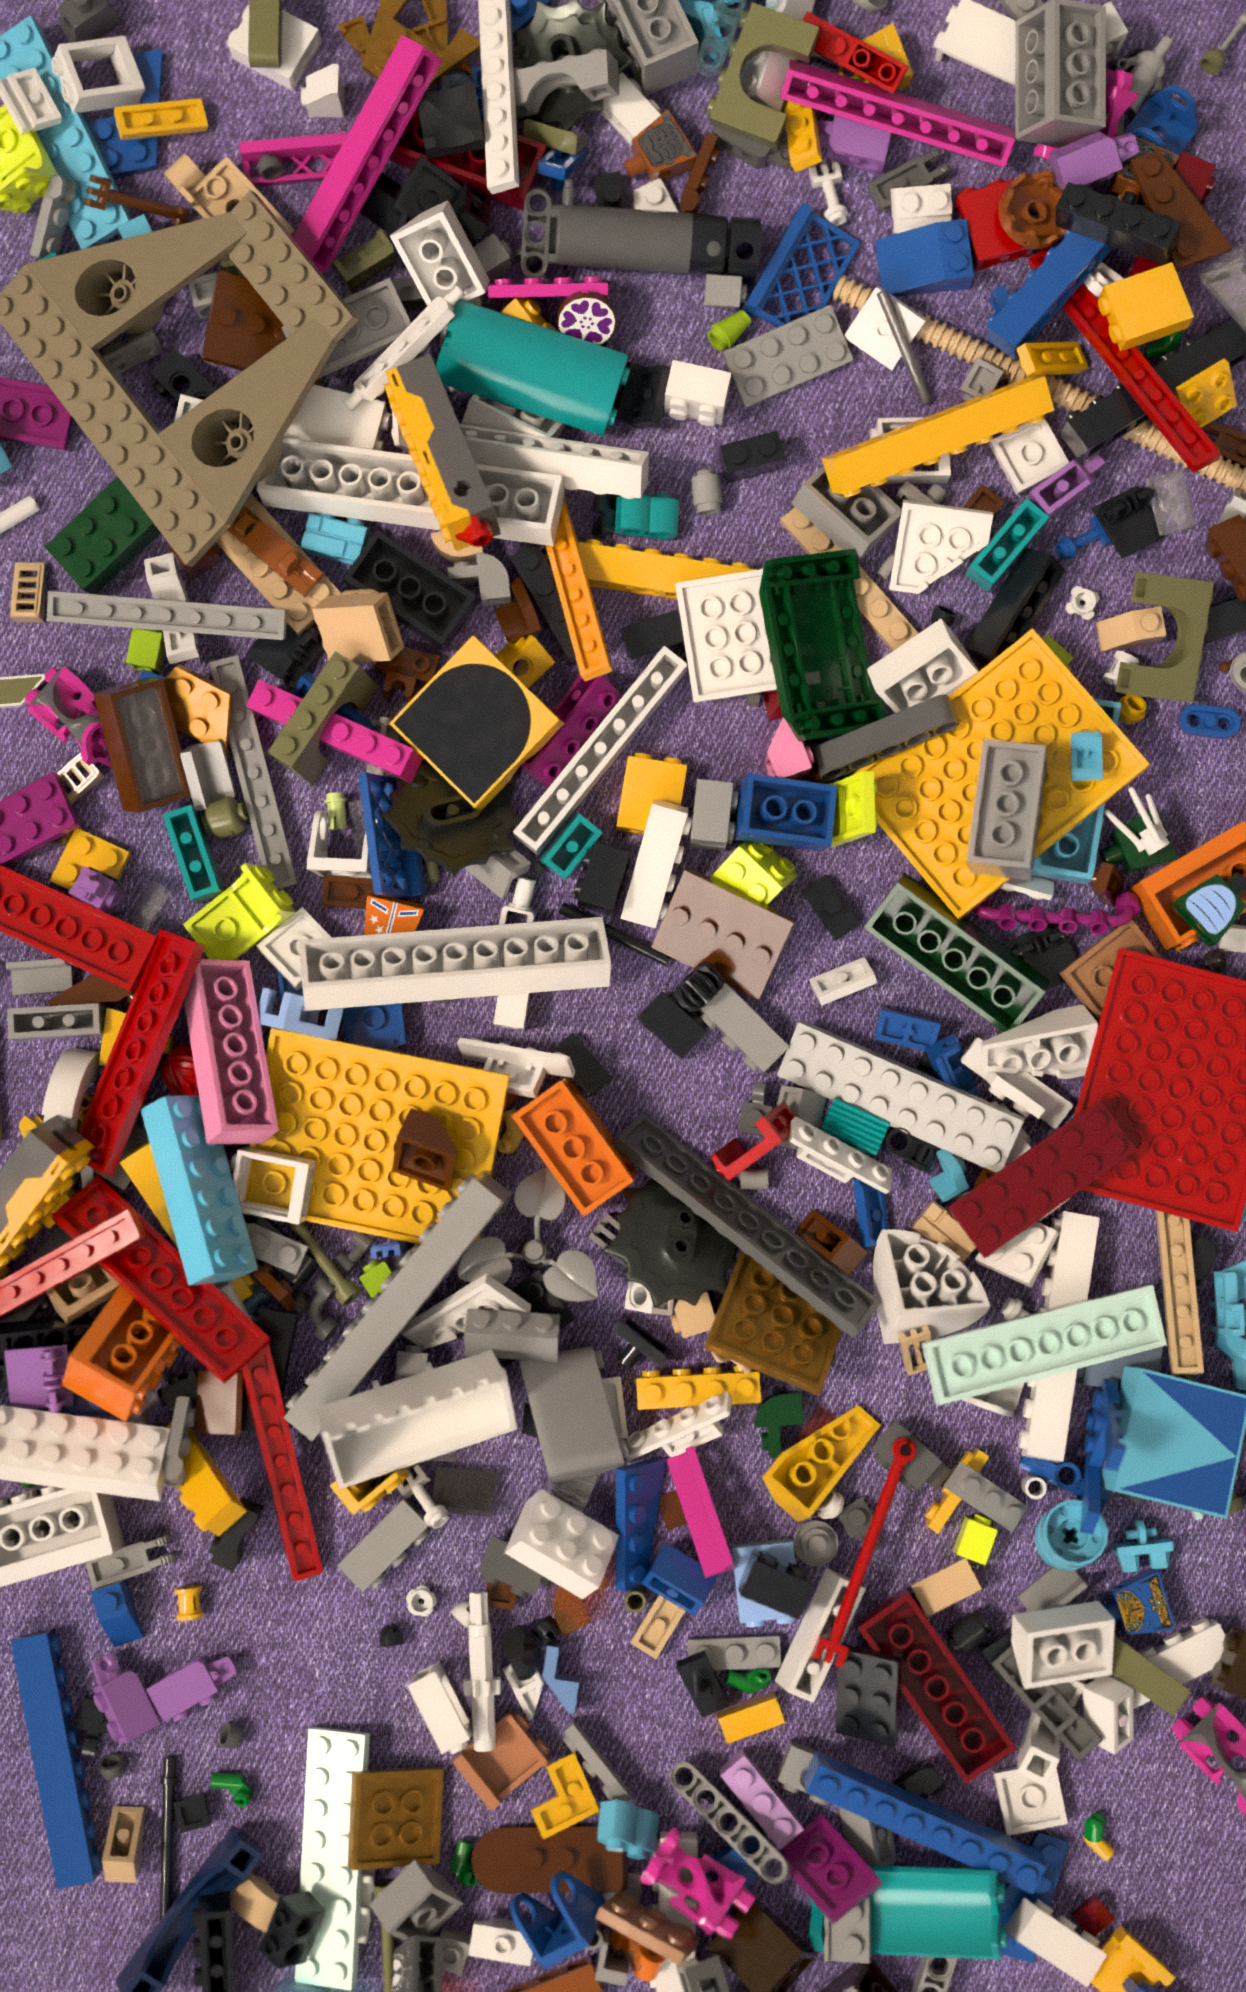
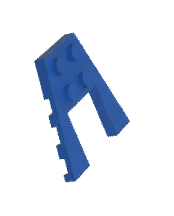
M162 49L133 54L145 86L142 95L143 104L160 102L163 82L162 61H164ZM81 112L113 179L158 170L160 136L120 140L115 116L88 122L86 112Z
M277 970L280 999H283L285 992L303 996V987L296 990ZM403 1003L343 1009L345 1042L384 1050L398 1049L408 1045Z
M1104 1379L1100 1391L1095 1390L1092 1399L1093 1410L1092 1412L1087 1411L1084 1420V1429L1087 1430V1435L1084 1442L1086 1458L1080 1532L1093 1535L1101 1515L1100 1468L1105 1458V1469L1118 1471L1126 1452V1445L1119 1442V1438L1124 1439L1125 1435L1124 1428L1119 1427V1421L1122 1419L1121 1411L1116 1410V1405H1119L1120 1402L1117 1381Z

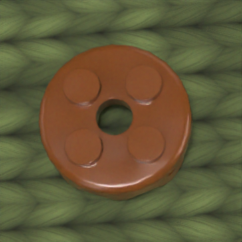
M1045 170L1037 174L1022 173L1008 185L999 200L998 213L1003 229L1014 242L1029 249L1048 248L1057 243L1067 231L1055 226V207L1063 190H1060L1055 185L1056 175L1052 171ZM1029 207L1037 210L1039 219H1034L1029 215Z

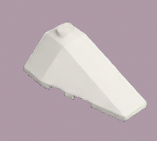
M1083 1004L1053 1010L980 1043V1068L982 1071L1016 1074L1018 1071L1029 1072L1033 1076L1042 1077L1043 1074L1056 1075L1060 1079L1084 1076L1098 1029V1022Z

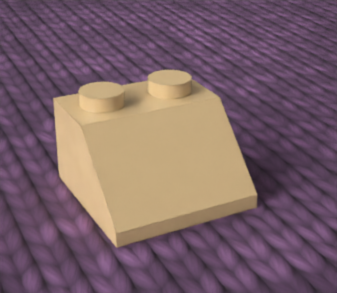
M96 1264L46 1293L57 1313L68 1324L82 1317L97 1305L108 1301L120 1287V1284L99 1264Z

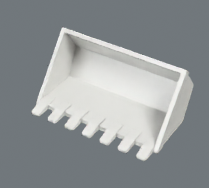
M492 1349L437 1368H433L431 1362L425 1363V1372L383 1386L379 1385L378 1380L371 1381L373 1385L371 1390L317 1407L316 1412L322 1428L320 1429L339 1489L517 1430L506 1372L504 1368H501Z

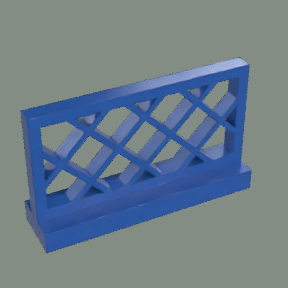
M804 202L793 216L741 309L749 316L754 314L775 328L790 323L789 317L800 314L806 316L809 312L824 308L861 243L813 213V208ZM811 222L822 228L825 239L810 242L807 229ZM804 237L805 243L800 244L802 238ZM841 240L850 245L851 248L847 255L835 257L832 242ZM826 244L830 259L816 262L812 247ZM807 248L811 264L796 267L793 256L794 252ZM843 261L841 266L838 268L837 262ZM788 263H790L791 268L785 270ZM832 264L835 275L833 280L821 282L817 267ZM812 269L816 284L802 287L798 272ZM792 273L797 289L782 292L779 282L780 277ZM829 286L824 293L823 287ZM774 288H776L777 294L771 295ZM818 289L821 300L819 305L807 308L803 292ZM798 294L802 309L788 312L784 297ZM778 298L783 314L772 316L762 309L767 301Z
M367 772L358 774L374 894L392 896L403 900L425 896L426 889L421 854L416 851H403L400 847V836L380 818L381 813L391 808L388 795L396 789L395 778Z

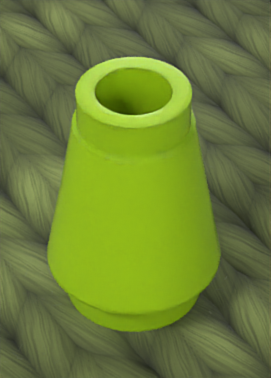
M740 310L711 325V330L707 332V337L712 346L718 351L728 350L744 333L747 327L751 325V319L745 311Z

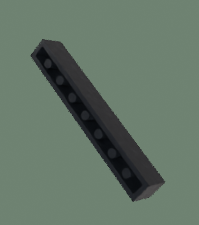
M1243 308L1238 309L1228 318L1227 322L1222 325L1220 322L1214 324L1205 332L1203 337L1200 339L1193 337L1182 346V350L1177 353L1173 351L1167 353L1160 359L1159 364L1153 367L1175 396V388L1218 361L1226 359L1231 369L1246 359V310L1244 311ZM1119 383L1110 395L1106 397L1100 395L1088 405L1089 408L1082 412L1076 410L1065 419L1066 424L1060 435L1082 462L1150 418L1124 385Z

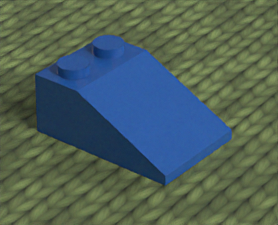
M966 219L936 222L875 240L880 286L884 290L887 289L894 297L970 288L974 273Z

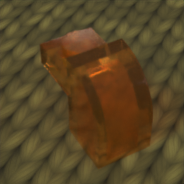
M604 1574L600 1587L588 1596L609 1587L606 1574ZM558 1585L553 1598V1613L564 1636L591 1623L592 1617L583 1599Z

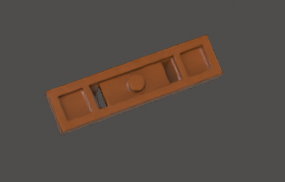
M245 505L241 508L233 524L226 530L304 598L324 577L322 571ZM251 524H255L256 526L246 536L245 531Z

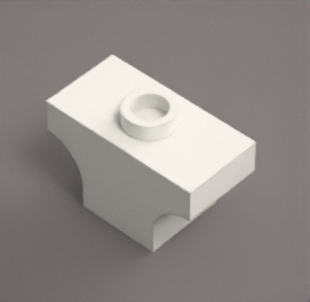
M491 1917L489 1921H474L468 1956L525 1966L531 1965L532 1952L513 1920Z

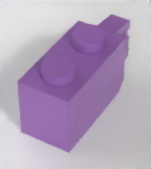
M835 116L834 122L817 121L820 146L827 149L826 156L830 162L838 161L841 165L882 174L891 132L839 116Z
M1097 131L1048 154L1056 175L1058 187L1064 190L1068 182L1076 185H1086L1096 180L1105 181L1115 175L1114 172L1123 169L1121 163L1137 154L1139 148L1135 135L1132 133L1111 138Z
M1099 454L1086 463L1075 458L1031 490L1027 499L1051 519L1090 490L1093 483L1097 481L1094 474L1100 471L1106 462Z
M83 866L74 886L71 887L68 893L75 899L109 915H112L113 912L117 913L123 905L125 897L122 895L125 891L114 881Z
M111 1653L91 1662L97 1686L93 1687L95 1691L93 1699L99 1711H104L109 1721L107 1730L114 1741L117 1740L119 1744L128 1743L160 1725L137 1673L131 1671L123 1672Z
M230 1654L211 1662L207 1658L198 1657L152 1683L146 1690L163 1722L173 1718L174 1722H177L191 1713L189 1708L193 1705L200 1703L203 1707L218 1698L216 1692L222 1688L224 1682L239 1670Z

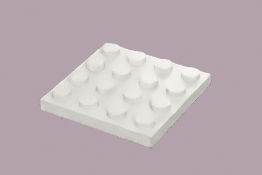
M763 569L675 583L694 703L777 690L759 597Z

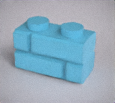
M310 513L301 548L306 554L353 565L368 543L370 532L368 527H364L365 523L357 519L348 518L347 522L336 520V516L318 513L317 515Z

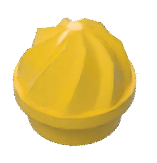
M1126 695L1118 701L1121 703L1119 715L1121 722L1130 725L1144 718L1147 705L1142 697Z

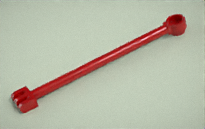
M899 1437L892 1442V1465L828 1639L818 1636L812 1652V1657L819 1659L822 1649H827L823 1662L828 1664L831 1663L834 1653H838L835 1666L839 1668L843 1667L849 1651V1647L840 1644L886 1515L904 1466H906L907 1462L913 1460L917 1453V1446L912 1439L908 1440L909 1454L903 1456L900 1453L901 1446L907 1444V1437Z

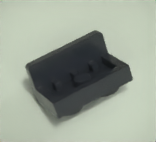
M633 361L627 362L626 367L631 369L626 385L621 386L615 418L634 428L660 426L671 368L666 365L643 367Z

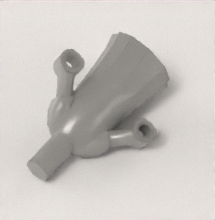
M1163 36L1154 51H1143L1138 53L1136 57L1121 58L1115 61L1114 66L1117 70L1123 71L1129 66H1134L1129 72L1134 74L1130 91L1137 93L1138 98L1126 110L1129 114L1136 116L1146 95L1149 94L1151 96L1155 90L1157 92L1162 90L1161 77L1165 73L1163 57L1174 43L1169 37Z

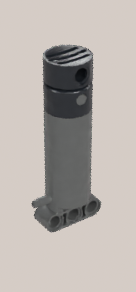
M565 179L562 203H552L549 191L543 187H533L526 194L521 268L524 274L530 278L543 276L547 271L548 264L706 276V274L723 275L726 265V276H740L743 279H756L761 244V218L731 216L728 228V218L722 215L575 205L573 179ZM534 194H542L546 198L547 204L543 209L537 210L530 205V198ZM532 225H540L543 227L545 235L540 240H533L528 235V229ZM740 243H750L748 252L744 254L736 252V248ZM536 255L542 259L543 266L541 269L533 271L527 267L526 260L530 256Z

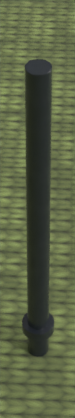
M173 1756L164 1757L163 1775L160 1776V1784H163L159 1922L172 1906L175 1820L173 1802L175 1801V1784L179 1783V1776L176 1775V1757Z

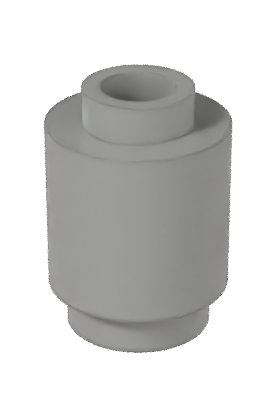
M711 469L697 471L696 476L691 478L694 508L697 509V514L706 516L720 513L721 505H723L720 475L714 474V470Z

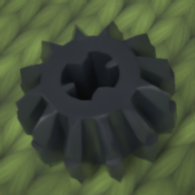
M709 962L700 963L675 987L673 996L689 1013L697 1012L723 988L725 979L720 975L721 972Z

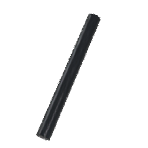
M564 902L558 912L569 919L594 918ZM604 923L607 938L666 967L670 959L669 956Z

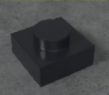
M205 1792L177 1799L173 1802L180 1833L207 1827L212 1824Z

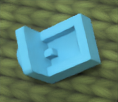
M1090 731L1071 733L1072 781L1103 780L1102 733Z
M941 1149L936 1152V1155L944 1172L930 1179L929 1183L941 1201L946 1202L968 1189L969 1186L963 1174L967 1168L961 1157L953 1156L950 1152Z

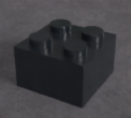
M595 842L593 849L587 848L583 861V870H586L584 878H578L574 890V898L578 899V907L606 916H614L630 863V852Z
M760 1551L759 1555L751 1552L739 1582L738 1590L741 1597L799 1620L813 1583L803 1567L793 1563H789L787 1567L779 1564L777 1557Z

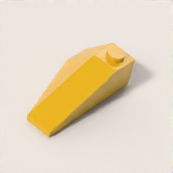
M857 1405L782 1452L762 1476L774 1501L797 1522L810 1518L881 1425Z

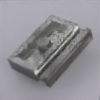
M436 1465L432 1498L436 1506L444 1505L448 1513L493 1517L497 1471Z

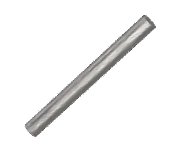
M885 289L876 294L920 402L921 404H926L932 400V397L889 292Z

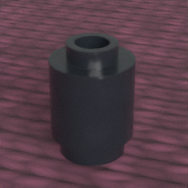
M978 1610L972 1614L968 1612L947 1629L950 1636L946 1640L957 1654L963 1651L967 1655L989 1637L988 1633L993 1628Z

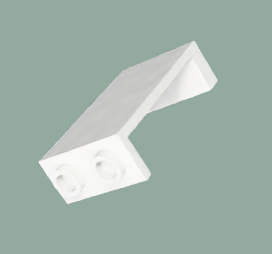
M961 0L958 7L953 5L946 19L949 26L946 32H939L933 46L937 49L935 61L940 62L945 53L1015 86V20L972 0Z
M313 385L283 438L383 451L384 441H381L383 430L387 431L389 428L391 413L388 412L386 402L376 399L370 402L364 398L350 411L343 404V401L351 393Z

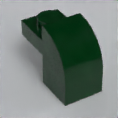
M782 1392L770 1395L756 1409L753 1426L755 1428L766 1427V1432H761L762 1451H768L769 1458H776L782 1453L779 1426L804 1424L801 1392Z

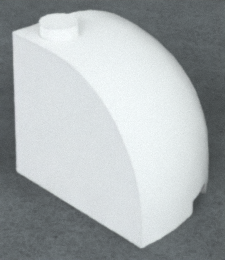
M887 1229L882 1230L879 1234L874 1252L873 1286L874 1296L881 1302L876 1310L884 1344L900 1343L898 1334L904 1333L905 1337L911 1336L910 1330L916 1329L918 1334L922 1332L921 1327L925 1325L930 1330L931 1338L951 1334L973 1324L989 1309L990 1304L986 1292L974 1272L970 1273L959 1261L960 1256L940 1242L935 1244L921 1238V1234L905 1230Z

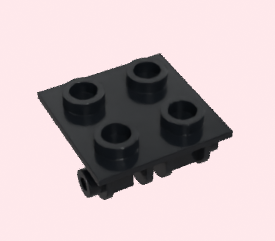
M1136 485L1091 509L1121 559L1168 535L1149 505L1154 497V491L1151 487L1143 486L1139 488Z
M287 623L286 640L257 638L246 653V656L294 690L301 676L308 671L324 649L323 641L319 635L320 633L314 628L304 629L303 633L298 636Z
M1050 923L1047 924L1043 931H1030L1004 942L1007 949L1051 980L1048 989L1065 983L1059 972L1077 959L1068 939L1070 938V933L1061 932L1059 924Z

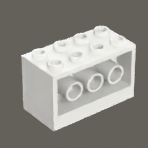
M47 1486L41 1489L42 1494L37 1495L36 1489L12 1497V1503L9 1504L7 1498L1 1499L0 1587L110 1555L125 1546L111 1494ZM76 1512L80 1515V1521L75 1516ZM46 1521L50 1524L51 1529L47 1528ZM16 1530L19 1532L20 1538L17 1536Z

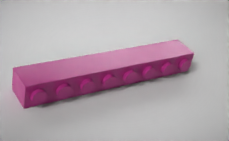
M404 35L399 39L292 237L317 269L324 274L328 271L443 61L434 53Z
M791 59L789 60L780 90L781 99L1002 167L1006 166L1015 142L1014 128L895 92L893 95L875 85Z

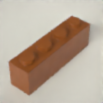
M589 1955L502 1992H605L602 1981L595 1980L597 1967L592 1955Z

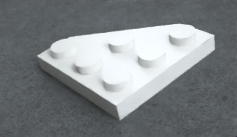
M903 500L889 590L919 594L939 577L946 575L963 563V560L974 552L984 548L989 542L993 512Z

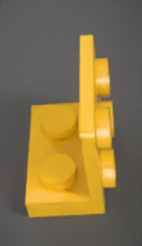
M1226 359L1218 361L1175 388L1176 397L1201 428L1237 406L1230 365Z
M412 1465L396 1470L374 1489L370 1486V1479L339 1489L337 1481H335L330 1487L352 1515L360 1509L366 1513L386 1495L385 1491L389 1494L410 1476L406 1470Z
M1120 1924L1100 1948L1107 1956L1091 1983L1101 1992H1127L1122 1984L1129 1975L1138 1982L1144 1979L1152 1986L1161 1981L1166 1987L1175 1977L1164 1963Z

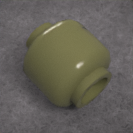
M227 796L209 803L201 818L208 835H214L215 838L223 840L242 833L245 830V820L249 819V815L244 803H238L235 798Z

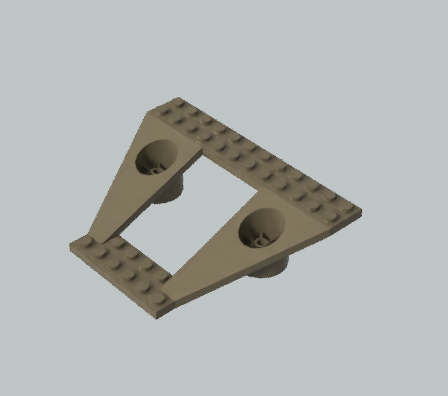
M251 190L247 192L229 213L27 263L0 293V323L184 564L191 567L200 560L233 524L255 484L265 479L274 471L280 461L283 449V436L337 343L359 320L257 193ZM228 255L291 333V336L160 432L98 350L121 333L137 335L148 331L159 320L163 313L165 301ZM249 419H250L251 424H252V426H253L250 430H249ZM239 423V428L235 429L234 426Z

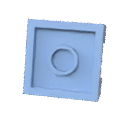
M263 987L258 1006L261 1025L325 1040H336L344 1008L328 1009L324 1027L319 1026L317 1021L320 1010L305 1011L303 996L285 992L279 1015H273L272 1011L277 991Z

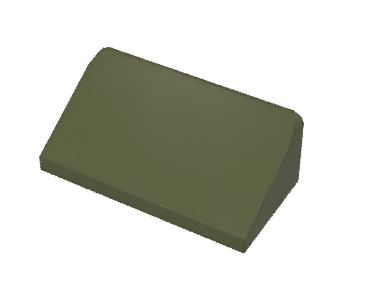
M530 119L524 120L523 137L545 144L546 147L576 155L588 145V140L576 133Z

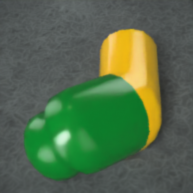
M1092 1813L1084 1824V1840L1104 1861H1107L1114 1854L1115 1849L1103 1839L1106 1819L1100 1813Z

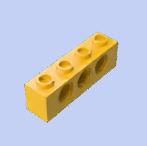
M531 634L509 641L499 653L495 654L527 688L555 663L539 641ZM519 660L518 665L513 669L514 663Z

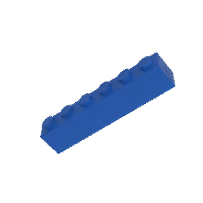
M1067 230L1063 241L1057 247L1053 246L1047 252L1044 262L1038 269L1033 268L1025 279V284L1019 290H1014L1009 295L1003 309L1000 312L993 313L986 324L987 341L1016 360L1019 356L1016 349L1024 343H1031L1114 247Z

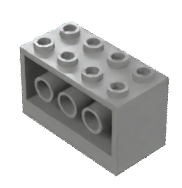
M598 0L599 4L603 1L608 3L607 21L610 26L618 27L620 30L619 41L621 49L634 59L629 67L636 82L641 87L644 97L697 74L699 42L679 0Z
M1050 0L1015 21V140L1063 147L1105 128L1106 6L1073 0Z
M983 739L967 855V864L971 874L1032 881L1048 763L1046 745Z

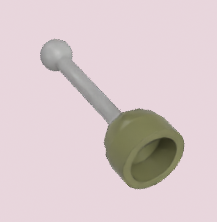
M1246 13L1240 15L1239 23L1219 49L1210 48L1200 58L1199 64L1206 73L1217 75L1224 67L1226 62L1224 51L1241 28L1246 25Z

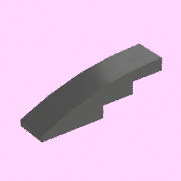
M1012 1646L992 1663L1033 1713L1039 1716L1078 1761L1083 1759L1103 1741L1054 1684L1029 1689L1023 1687Z

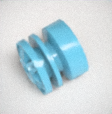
M1068 1500L1057 1504L1040 1518L1035 1528L1034 1542L1038 1554L1046 1564L1057 1570L1070 1572L1081 1569L1097 1559L1107 1545L1108 1528L1102 1515L1099 1517L1093 1535L1080 1532L1082 1501ZM1069 1531L1072 1534L1071 1542L1066 1544L1063 1541L1065 1538L1064 1534Z

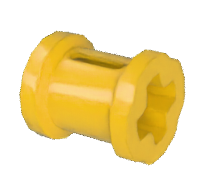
M185 1585L174 1588L175 1594L178 1595L179 1613L176 1615V1620L187 1621L203 1618L204 1612L200 1610L199 1592L202 1591V1585Z

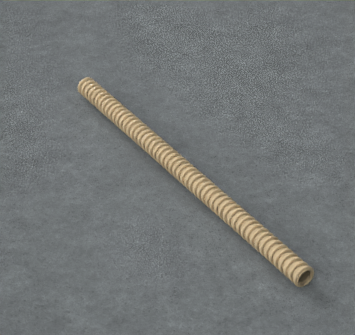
M844 275L840 278L834 290L833 300L837 301L840 299L842 300L841 304L845 305L848 303L850 308L854 309V307H857L858 312H860L873 293V288L868 287L866 289L863 283L858 285L856 280L852 279L849 281L847 280L848 276ZM929 315L924 317L926 321L916 334V340L923 339L925 344L930 342L933 344V348L936 349L938 346L943 353L948 351L950 356L957 355L958 360L965 359L966 364H970V362L974 364L977 358H980L1004 371L1000 380L1005 378L1008 380V384L1029 377L1021 367L1020 359L1016 361L1010 356H1006L1003 351L999 353L996 347L991 349L988 347V343L983 345L979 339L974 341L971 335L966 337L963 335V331L958 333L954 327L949 329L946 323L941 325L938 319L933 321ZM1040 375L1046 377L1052 403H1057L1058 408L1065 407L1066 412L1070 410L1073 412L1080 410L1082 412L1089 408L1088 405L1097 398L1096 395H1093V397L1089 396L1088 391L1081 392L1079 387H1076V389L1072 388L1071 383H1068V385L1064 384L1063 379L1056 380L1054 375H1051V377ZM1146 421L1124 435L1125 440L1130 438L1133 440V444L1138 442L1141 444V448L1146 446L1150 452L1155 450L1158 452V456L1163 454L1166 456V460L1171 458L1175 464L1180 462L1183 464V468L1187 467L1186 463L1159 429L1155 427L1154 423L1150 425ZM1221 455L1218 461L1198 471L1200 476L1207 475V479L1210 481L1212 478L1215 479V483L1218 485L1223 483L1225 488L1232 487V491L1238 488L1246 492V467L1241 469L1239 468L1240 464L1235 463L1233 465L1230 459L1225 461Z

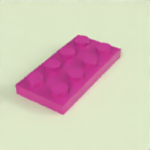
M572 277L554 278V284H543L542 278L524 279V285H513L512 279H494L495 285H488V298L569 297L573 293L581 292L583 294L588 293V291L608 296V282L602 283V277H584V283H572Z

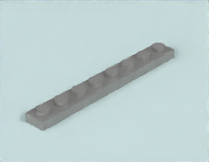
M48 591L47 621L286 640L287 609Z
M235 655L209 662L214 682L233 691L231 729L229 730L228 738L261 866H266L274 875L275 880L273 883L278 890L298 886L254 711L246 707L250 695L240 657Z

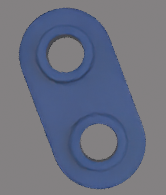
M1200 704L1187 706L1180 713L1178 719L1179 727L1185 734L1215 739H1228L1238 732L1241 724L1239 715L1233 709ZM1193 716L1198 720L1197 726L1189 723V717ZM1219 720H1224L1227 723V729L1219 727Z

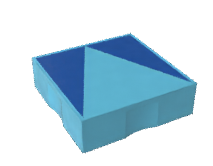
M1124 1366L1118 1394L1120 1402L1119 1405H1116V1410L1121 1411L1122 1415L1119 1427L1124 1428L1125 1436L1124 1439L1119 1438V1442L1126 1445V1452L1118 1471L1105 1469L1104 1461L1101 1489L1227 1519L1246 1428V1395L1143 1368Z

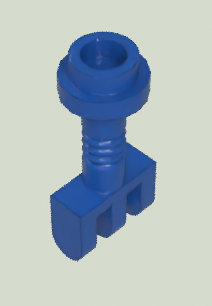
M1096 516L1092 517L1089 521L1092 529L1073 539L1064 536L1055 544L1056 552L1062 560L1066 558L1068 560L1073 559L1077 555V549L1097 539L1100 540L1103 547L1112 543Z

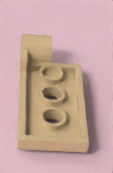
M185 153L163 173L203 219L228 213L230 206L234 203H239L247 192L251 190L257 193L291 237L295 233V230L227 156L206 176Z

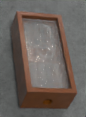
M144 678L93 693L123 811L141 813L190 797L191 793L180 757L182 751L164 679Z

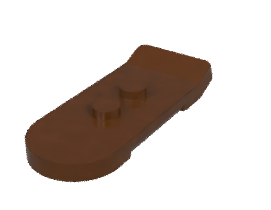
M538 1827L497 1828L487 1832L478 1840L472 1854V1869L475 1877L484 1888L498 1894L551 1893V1879L555 1874L562 1871L571 1874L598 1893L623 1892L628 1886L627 1852L607 1850L605 1844L597 1841L598 1827H568L546 1839L541 1837ZM560 1880V1892L572 1893L569 1885Z

